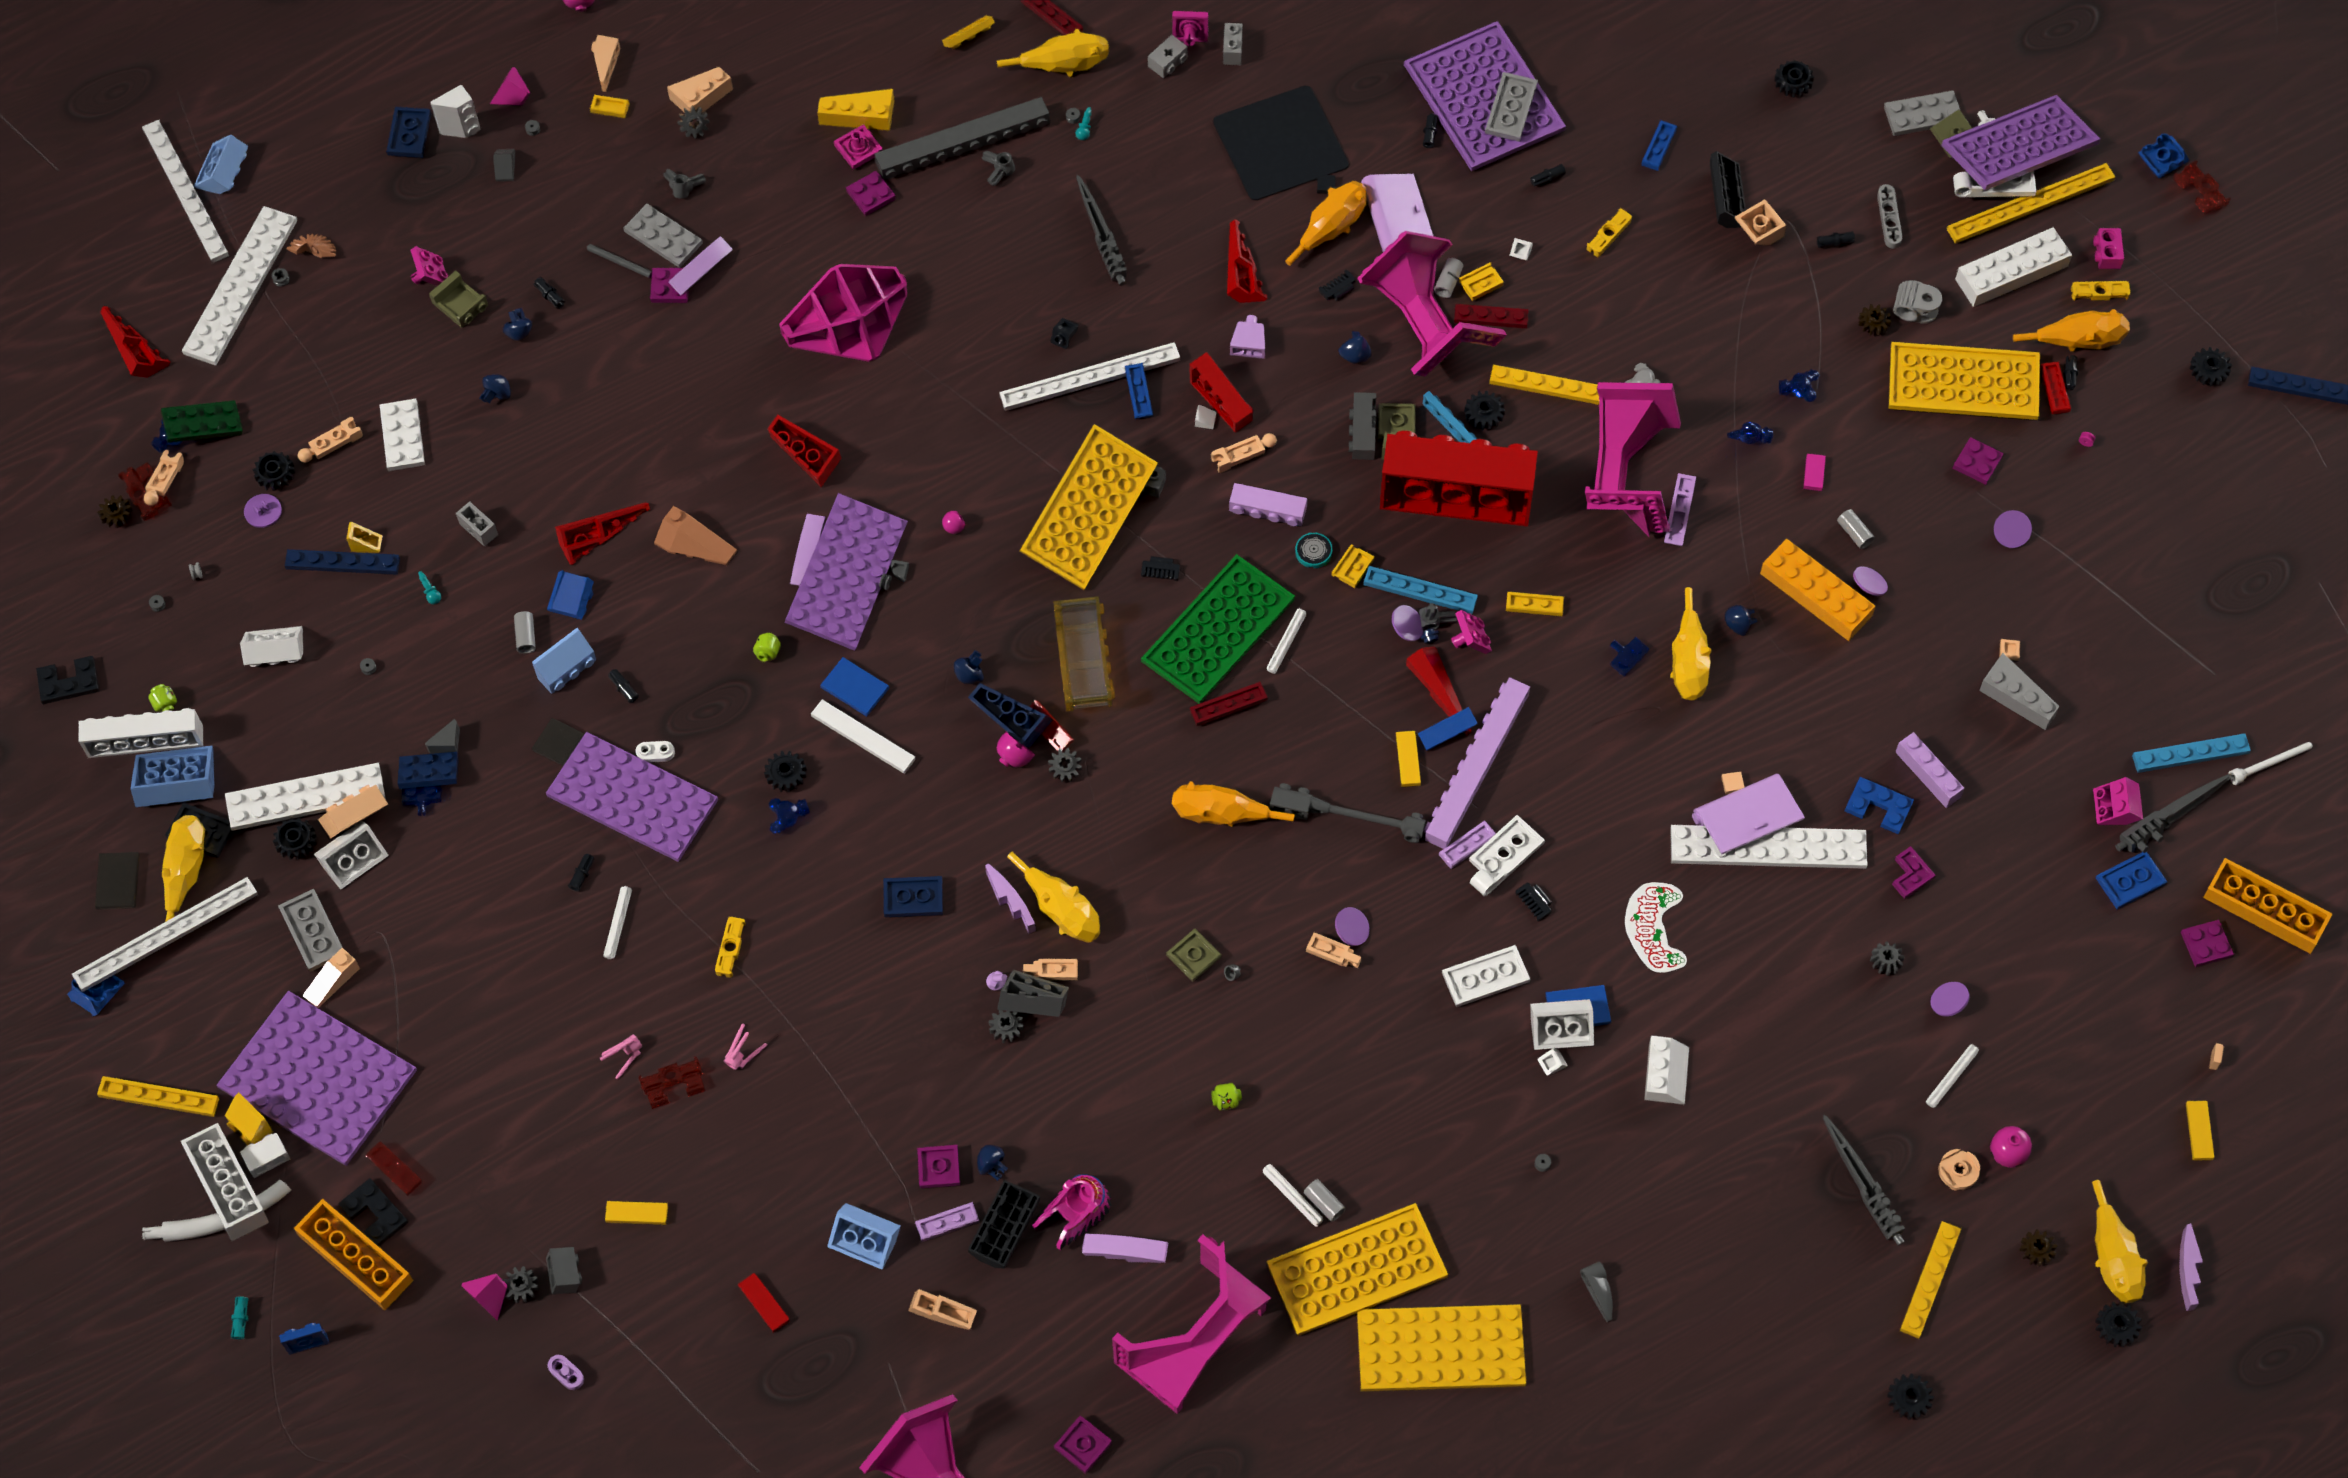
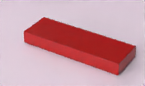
M755 1272L738 1284V1287L773 1333L790 1322L788 1316Z

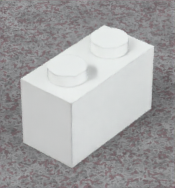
M277 1133L269 1134L258 1143L249 1144L244 1150L240 1151L254 1178L290 1160Z

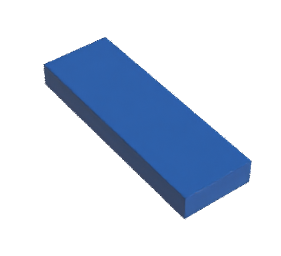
M1660 120L1642 160V166L1659 170L1677 130L1676 125Z
M1143 363L1126 365L1125 373L1135 420L1153 417Z
M1467 707L1419 732L1418 736L1426 751L1471 729L1478 725L1470 708Z

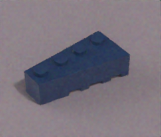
M981 683L968 697L1028 749L1053 721L1049 716Z

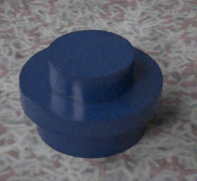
M1433 628L1428 629L1421 636V640H1424L1425 644H1429L1439 639V631H1434Z

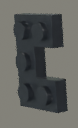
M88 656L75 659L76 676L62 680L58 678L55 664L36 668L42 704L100 692L94 657Z
M183 802L165 834L166 838L169 837L172 824L185 815H194L200 820L207 834L204 839V853L218 858L233 832L230 827V821Z
M371 1178L338 1203L351 1220L367 1208L372 1211L378 1220L364 1230L363 1233L378 1247L409 1223Z

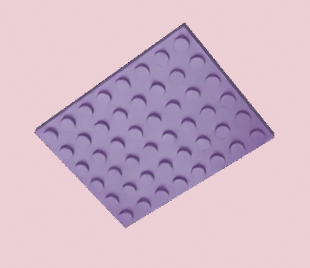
M1498 21L1404 61L1405 68L1435 115H1437L1438 120L1471 171L1566 130V125L1537 82L1520 142L1485 133L1503 72L1535 79Z
M287 991L218 1082L217 1087L232 1097H235L239 1092L260 1114L347 1166L417 1069L292 992Z

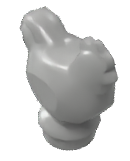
M1642 363L1635 366L1634 370L1637 373L1634 377L1625 382L1661 383L1658 379H1655L1653 371L1646 364Z

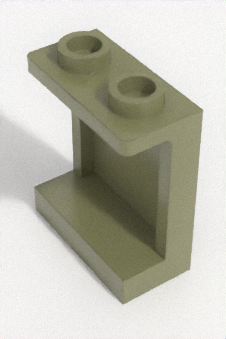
M454 271L429 293L432 303L461 328L471 323L473 318L483 312L488 306L486 296L483 294L480 296L462 281L461 275L457 271Z

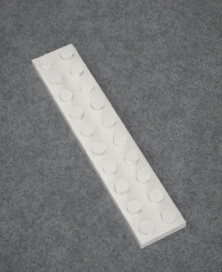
M263 206L182 349L184 355L217 365L297 222L295 216Z
M1671 825V863L1866 869V830L1782 828L1721 855L1705 826Z

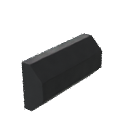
M1715 151L1711 154L1709 163L1717 222L1725 228H1740L1741 226L1736 221L1735 216L1746 211L1739 163Z
M1004 1180L971 1242L968 1252L989 1266L1005 1269L1041 1199L1040 1196Z

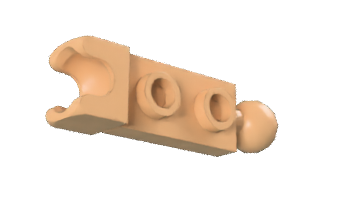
M349 417L342 421L339 426L308 442L310 449H301L298 452V459L303 463H307L314 454L320 459L345 444L353 443L362 438V431L360 427H356L353 417Z
M1271 433L1265 434L1262 440L1259 439L1258 435H1255L1229 447H1222L1213 451L1211 459L1213 462L1220 461L1218 462V473H1222L1231 469L1232 466L1264 454V447L1271 448L1275 446L1277 439Z
M168 450L163 452L157 468L145 487L147 493H145L143 499L147 505H155L159 499L158 495L164 496L177 472H180L184 465L182 453H177L175 457L170 458Z

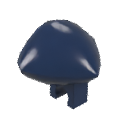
M518 308L508 312L511 322H506L502 330L508 338L521 341L528 336L532 328V321L525 318L522 308Z
M1352 331V338L1343 343L1338 349L1339 355L1354 364L1362 363L1371 356V348L1368 342L1360 335V332Z
M492 374L482 379L485 390L479 398L483 402L491 403L494 397L500 400L510 398V385L504 376Z
M1741 605L1731 606L1725 612L1727 626L1741 636H1745L1750 625L1758 621L1756 618L1750 617L1752 613H1755L1753 609L1747 610Z
M975 650L969 657L955 660L954 672L961 683L976 684L984 680L983 672L978 666L982 661L980 652Z
M985 1145L981 1148L977 1157V1168L980 1175L989 1173L997 1181L1001 1179L1002 1175L998 1173V1170L1004 1173L1008 1169L1001 1163L1005 1156L1002 1148L995 1145Z

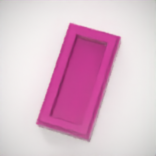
M1807 453L1803 489L1822 491L1826 456Z

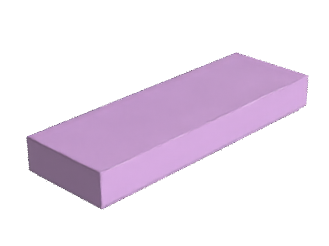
M1483 821L1440 851L1439 856L1452 869L1478 851L1496 833L1486 821Z
M971 1202L916 1221L915 1224L921 1241L924 1242L979 1223V1218L974 1204Z

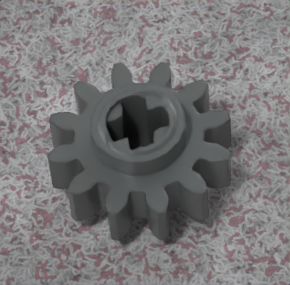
M692 105L690 111L684 108L685 114H679L682 120L677 121L678 125H681L680 131H686V137H689L691 133L694 138L697 137V133L703 136L702 130H708L705 124L710 123L709 119L706 118L708 114L706 112L701 113V107L695 110ZM696 119V122L692 125L690 122Z
M1059 748L1058 755L1052 753L1054 760H1048V764L1052 766L1049 768V772H1055L1053 775L1054 779L1060 776L1062 783L1065 778H1068L1071 782L1072 775L1078 777L1076 770H1082V766L1078 764L1081 762V758H1075L1077 755L1076 751L1070 754L1069 748H1066L1063 753ZM1063 762H1066L1068 764L1067 768H1064L1062 766Z
M999 1010V1015L992 1013L993 1020H989V1026H991L989 1031L990 1034H994L995 1040L1001 1037L1002 1042L1005 1043L1006 1038L1013 1042L1014 1035L1020 1038L1019 1031L1024 1030V1027L1021 1024L1023 1018L1018 1017V1012L1011 1013L1010 1011L1003 1012V1010Z
M525 1266L519 1272L514 1267L513 1274L506 1273L509 1279H503L507 1284V1298L511 1300L514 1297L517 1304L520 1298H522L527 1303V1296L534 1298L535 1296L532 1291L539 1290L535 1284L538 1282V1278L533 1276V1270L526 1272Z

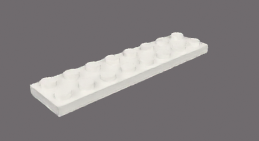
M379 763L225 793L231 830L327 812L326 809L336 803L339 806L344 803L342 799L353 794L355 797L360 794L358 790L366 785L370 787L377 785L386 800Z

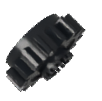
M1796 60L1786 61V64H1781L1780 68L1776 70L1774 78L1776 82L1775 87H1780V93L1785 91V96L1792 94V97L1795 98V95L1798 94L1802 97L1803 92L1807 94L1809 89H1812L1814 81L1813 71L1809 70V66L1803 64V62Z
M2209 347L2208 351L2202 348L2191 359L2189 368L2193 370L2191 375L2195 376L2196 381L2201 382L2202 385H2220L2221 381L2225 382L2231 373L2232 364L2229 363L2230 358L2224 357L2225 352L2218 353V348L2215 351H2212L2211 347Z
M1478 391L1477 396L1472 394L1471 400L1467 399L1464 409L1465 418H1469V424H1473L1474 428L1478 427L1482 430L1489 428L1491 430L1493 426H1498L1499 421H1503V416L1505 415L1504 402H1501L1500 396L1495 398L1494 392L1488 395V391H1485L1484 394Z
M273 451V453H265L264 456L259 457L258 462L254 463L256 466L253 469L254 478L260 487H265V490H268L270 487H272L273 491L276 490V487L282 490L283 484L288 486V480L294 479L292 475L295 474L294 464L288 455L284 457L283 452L276 453Z
M781 751L780 756L773 754L774 759L769 758V765H765L766 772L764 774L768 785L772 784L773 789L778 788L780 792H783V790L788 792L792 789L797 790L799 784L803 785V778L807 777L804 759H799L797 753L792 756L791 751L787 755L783 751Z
M290 818L287 822L283 821L281 826H277L278 831L273 834L275 837L273 843L276 846L277 852H280L283 858L288 855L289 860H292L293 856L300 860V855L302 854L307 857L306 852L313 851L311 845L317 844L315 841L317 835L314 832L313 826H309L307 820L302 822L301 818L297 820Z
M2112 1302L2110 1307L2107 1304L2104 1305L2103 1310H2100L2097 1314L2099 1317L2096 1318L2095 1323L2099 1325L2096 1327V1331H2100L2101 1335L2099 1337L2104 1338L2106 1344L2112 1343L2114 1347L2121 1344L2122 1347H2125L2127 1342L2131 1345L2134 1342V1338L2137 1339L2140 1335L2138 1332L2142 1329V1326L2138 1324L2141 1318L2135 1317L2138 1311L2132 1312L2130 1310L2131 1305L2124 1307V1303L2120 1302L2119 1306H2117L2115 1302ZM2114 1322L2121 1323L2122 1327H2117V1325L2114 1324Z
M1910 1373L1909 1378L1902 1374L1900 1380L1895 1378L1893 1381L1894 1385H1890L1889 1390L1891 1392H1888L1887 1398L1891 1400L1888 1405L1894 1407L1893 1413L1898 1412L1900 1418L1906 1416L1908 1420H1911L1915 1416L1916 1419H1919L1920 1414L1925 1416L1928 1412L1927 1409L1932 1407L1930 1402L1933 1401L1934 1396L1929 1394L1933 1389L1926 1388L1928 1381L1922 1383L1920 1381L1921 1376L1914 1379L1912 1373ZM1906 1394L1913 1395L1915 1400L1907 1399Z

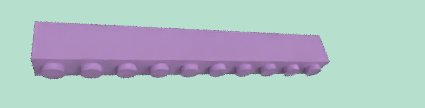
M1510 677L1507 683H1502L1499 690L1500 696L1498 699L1494 698L1490 714L1486 713L1482 723L1484 725L1482 729L1478 728L1476 731L1474 744H1470L1467 748L1466 759L1460 761L1457 768L1459 772L1457 775L1452 776L1449 782V790H1445L1440 801L1442 803L1440 807L1436 806L1433 811L1432 817L1434 818L1432 822H1427L1423 832L1426 833L1425 841L1442 849L1449 845L1527 700L1530 686Z

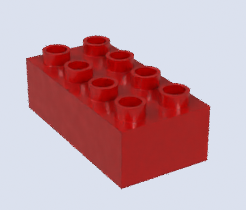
M1406 430L1399 431L1396 434H1387L1382 470L1380 509L1528 527L1538 451L1530 450L1528 446L1518 443L1511 444L1508 448L1493 446L1491 442L1483 439L1464 443L1455 442L1454 438L1447 435H1437L1433 439L1421 438L1414 432Z

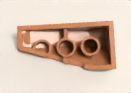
M675 506L671 508L662 520L654 542L655 545L669 553H680L690 558H703L705 561L727 565L737 552V549Z

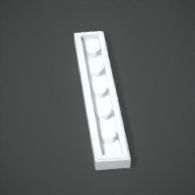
M821 700L811 713V717L904 774L916 760L912 754L824 700Z

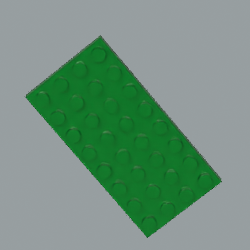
M1236 554L1143 655L1141 662L1200 704L1295 600V595Z

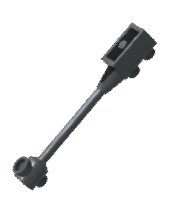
M1281 783L1279 787H1274L1270 801V810L1295 814V818L1304 820L1308 819L1309 812H1330L1401 828L1404 839L1411 843H1417L1423 837L1426 820L1423 819V815L1420 813H1412L1411 816H1406L1403 820H1397L1330 805V803L1309 794L1310 790L1301 787L1298 791H1293L1290 785Z

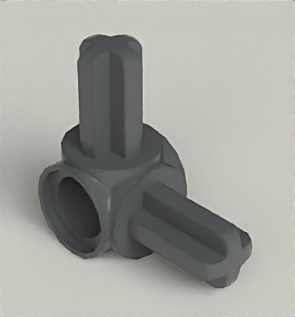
M990 151L983 152L982 159L994 164L995 170L988 178V182L992 186L997 185L1003 176L1014 173L1015 165L1010 153L1002 152L997 155Z
M667 169L664 173V177L669 181V185L673 189V195L676 198H686L693 187L706 182L703 174L689 178L683 174L676 175L670 169Z
M1430 603L1429 607L1419 610L1422 630L1426 631L1432 628L1435 630L1439 627L1440 623L1456 622V612H1439L1438 607Z

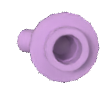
M999 971L992 972L986 979L987 986L995 991L1002 989L1006 983L1007 975Z

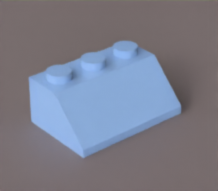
M232 135L214 142L193 187L217 194L230 191L234 185L233 180L240 171L239 166L247 156L246 150L248 146Z
M576 628L532 661L538 680L552 694L555 691L561 690L569 680L575 679L585 668L591 667L596 661V657L589 643L580 630Z
M845 1203L836 1214L827 1247L883 1269L896 1243L900 1225Z

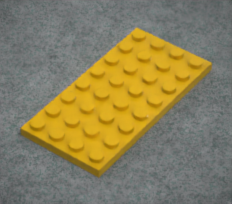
M1891 342L1888 409L2038 420L2040 352Z
M1094 424L1019 551L1084 590L1158 462Z
M1416 1203L1266 1261L1297 1336L1448 1277L1446 1268Z
M1521 1305L1363 1309L1357 1312L1361 1391L1526 1386Z

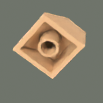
M1766 200L1735 216L1736 221L1756 245H1771L1785 237L1786 224Z

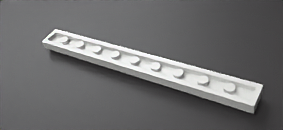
M157 120L143 126L142 128L211 262L214 263L228 257L229 254L160 121Z
M1175 342L1005 390L999 392L1005 411L1126 377V365L1143 363L1144 371L1178 362L1180 361V355Z
M248 877L72 973V976L81 991L84 992L258 895L257 891Z

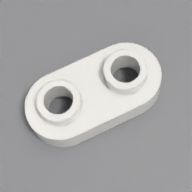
M668 741L643 742L636 747V755L647 762H667L674 757L675 750Z

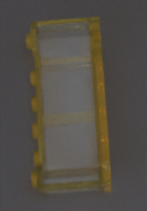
M1099 596L1053 601L1066 711L1105 705L1111 707L1112 699H1115L1112 679H1108V674L1111 673L1110 662H1106V657H1109L1108 645L1104 646L1107 634L1106 628L1102 629L1101 615L1104 614L1103 603H1099Z

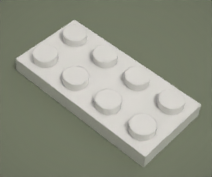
M410 399L380 404L388 471L425 465L417 400Z
M1516 945L1442 970V975L1456 1007L1530 982V977Z

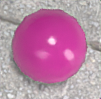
M957 511L947 512L942 519L944 530L950 534L960 533L966 525Z

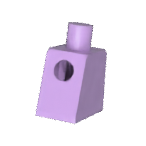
M1248 315L1246 322L1240 321L1237 323L1230 343V355L1265 359L1264 325L1257 323L1258 318L1256 316Z

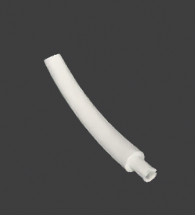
M278 1180L256 1197L265 1211L286 1196L291 1189L283 1181ZM215 1213L193 1219L166 1221L162 1223V1226L143 1227L142 1231L144 1233L142 1235L143 1240L163 1238L164 1242L201 1237L225 1230L218 1214Z

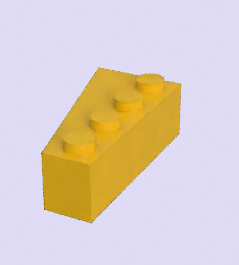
M893 89L820 98L817 112L819 125L858 128L864 124L867 129L890 131L894 107Z

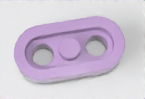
M555 1355L548 1361L550 1373L567 1389L577 1390L583 1385L584 1377L582 1372L566 1357ZM557 1365H563V1367L560 1370L556 1369ZM572 1378H577L575 1383L570 1382Z

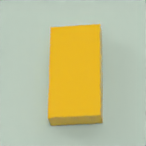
M594 95L590 111L591 113L625 118L630 103L629 100Z

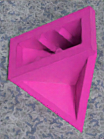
M515 67L511 68L490 104H524L530 91Z
M497 1274L462 1283V1287L498 1321L507 1284Z

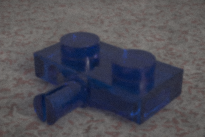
M1636 637L1624 647L1614 640L1610 646L1618 654L1611 661L1610 665L1625 677L1649 652L1650 648Z
M441 785L402 789L403 806H418L419 816H422V814L423 816L426 815V805L442 802Z

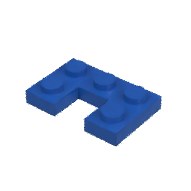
M1860 777L1845 808V812L1863 819L1869 804H1873L1887 810L1880 827L1899 834L1914 799Z

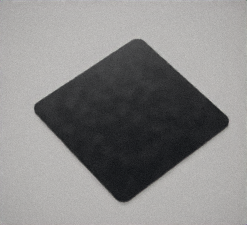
M1309 86L1295 88L1220 114L1213 119V124L1252 200H1259L1317 179V175L1334 174L1347 169L1349 165L1313 90Z

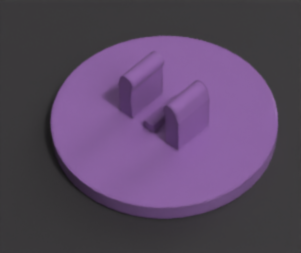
M259 494L252 497L244 508V516L247 522L258 528L273 525L280 518L282 512L279 500L269 494Z
M2016 510L2002 513L1994 524L1995 538L2000 544L2009 548H2016L2025 544L2032 532L2029 518L2024 513Z
M1862 566L1855 569L1853 573L1854 580L1866 593L1875 596H1882L1886 593L1888 589L1887 583L1878 572Z
M1407 605L1399 606L1393 611L1392 624L1396 633L1406 641L1418 640L1424 631L1422 630L1419 613Z
M1353 907L1344 908L1337 914L1335 928L1340 939L1351 946L1364 943L1369 935V923L1365 915Z
M1945 983L1932 994L1931 1007L1940 1016L1955 1015L1961 1012L1968 1004L1969 991L1962 983Z

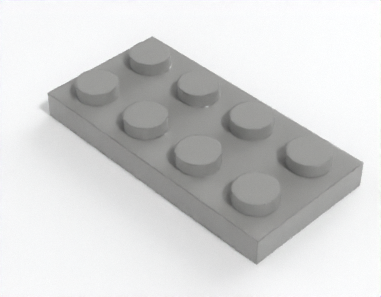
M1503 72L1485 129L1486 134L1520 142L1538 80Z
M1954 91L1884 104L1893 136L1930 130L1931 127L1960 109Z
M647 203L624 227V232L679 268L703 244L702 239Z
M314 889L278 905L310 972L324 966L328 960L343 948Z

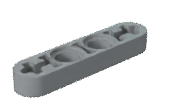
M1885 184L1880 186L1877 198L1885 244L1887 247L1895 249L1901 244L1902 231L1895 190L1891 185ZM1883 192H1887V194H1889L1888 200H1885L1886 195ZM1891 206L1893 211L1887 212L1884 210V207ZM1893 221L1896 226L1889 227L1886 222ZM1892 233H1894V239L1896 241H1893V239H1891Z

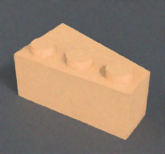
M720 67L668 86L667 89L670 100L683 112L684 108L690 111L693 105L695 110L701 107V113H703L732 91L733 87L731 77Z
M366 785L358 790L360 794L355 797L351 794L342 799L344 803L337 806L335 803L326 809L327 813L318 820L330 839L388 805L377 785L372 787Z

